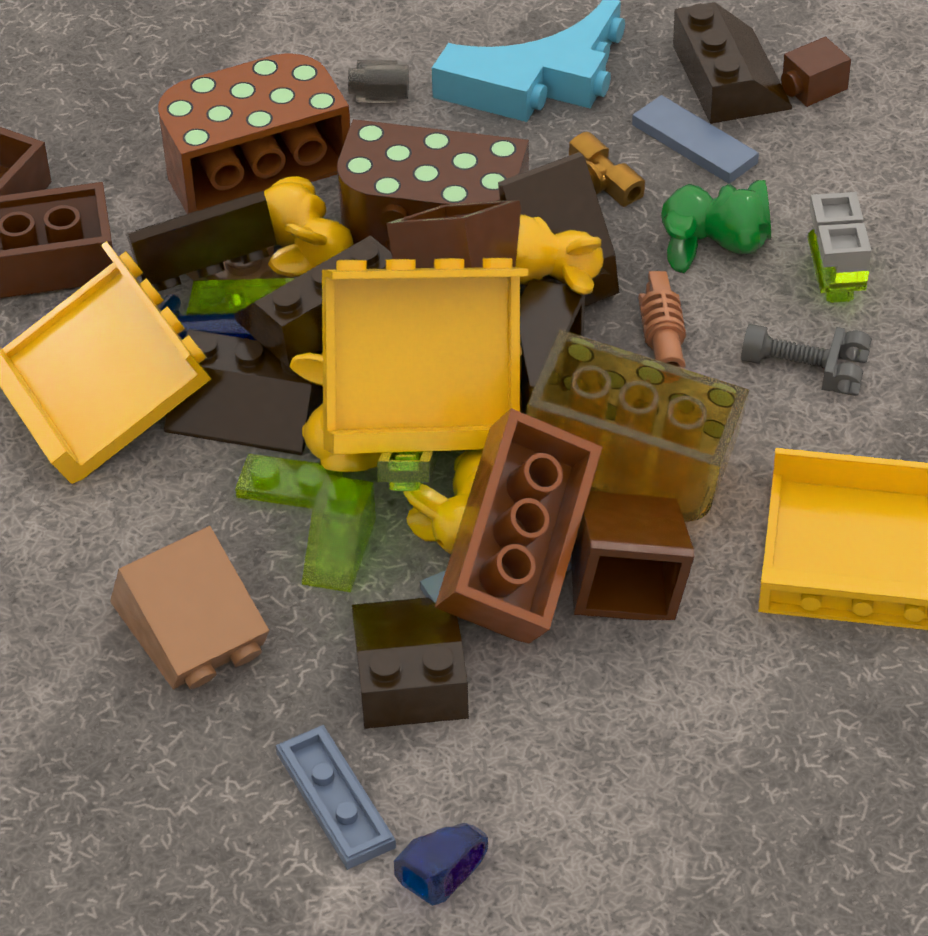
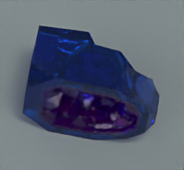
M464 822L415 838L394 860V875L402 886L433 906L445 902L482 862L488 850V837L486 833L475 825Z

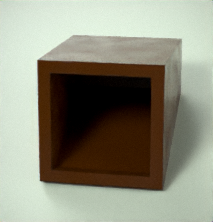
M520 200L441 205L388 222L386 225L392 259H416V268H434V259L461 258L464 259V268L483 267V258H512V267H516L521 216Z
M604 491L589 492L571 554L574 615L632 620L676 619L695 557L694 548L677 498Z

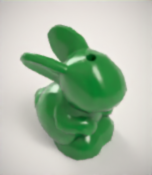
M756 180L748 189L737 190L734 186L727 184L721 187L718 197L714 199L701 187L687 184L677 189L663 204L661 212L662 223L670 236L667 260L676 272L685 273L689 269L697 252L698 241L709 237L728 251L745 255L756 252L763 246L766 240H771V220L766 180Z

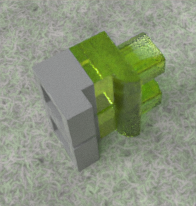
M857 192L811 195L810 213L814 229L808 233L807 238L820 293H825L826 301L831 303L849 302L854 299V291L867 289L872 252L865 223H863L864 219Z

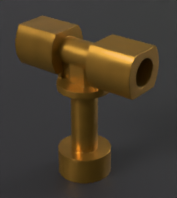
M583 132L569 142V156L578 152L584 155L596 195L604 190L623 208L644 197L645 180L626 163L615 166L608 159L609 148L592 133Z

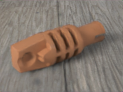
M649 271L646 294L639 293L638 297L644 338L647 345L654 350L655 363L665 369V379H675L684 373L686 367L681 348L686 337L680 297L679 294L671 291L666 271Z

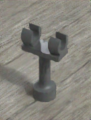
M748 324L741 353L742 361L760 364L764 357L771 354V357L779 358L780 356V359L785 358V360L789 359L790 361L794 359V362L799 361V363H802L803 361V364L808 362V365L813 364L815 366L817 364L818 367L822 365L825 371L821 390H833L836 393L853 396L859 395L864 372L862 368L853 363L837 364L839 357L853 362H867L872 338L865 332L853 330L846 333L845 328L836 327L831 348L824 351V348L819 349V347L815 348L814 346L810 348L809 345L805 346V344L801 346L800 343L796 345L795 342L792 344L790 341L787 343L785 340L783 342L782 340L778 341V339L773 340L768 335L767 327Z

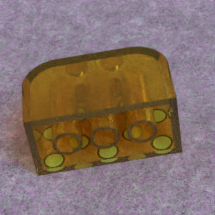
M560 329L527 404L526 415L602 446L590 491L677 498L684 521L690 522L706 516L712 507L741 429L749 389Z

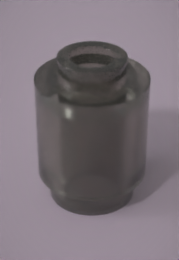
M357 60L356 68H349L348 93L356 94L357 103H397L398 99H408L409 65H398V60Z

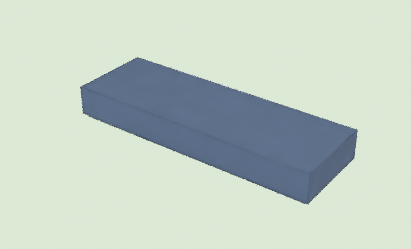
M660 95L632 115L633 126L729 184L758 163L759 153L663 95Z
M324 725L276 745L278 757L347 870L396 848L394 836Z

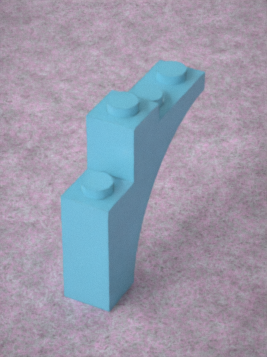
M602 0L580 22L557 34L532 42L495 47L465 46L448 43L432 66L433 98L525 122L528 121L535 109L541 110L543 108L546 98L591 108L598 96L604 97L609 89L611 74L606 71V63L609 58L610 46L612 42L619 43L625 29V19L620 18L621 0Z

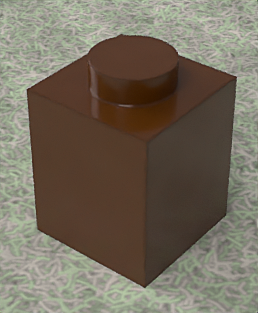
M826 36L784 54L783 74L781 75L782 87L788 96H795L808 107L848 89L851 58Z

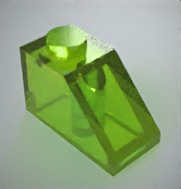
M325 474L312 510L302 585L351 593L376 520L374 482Z

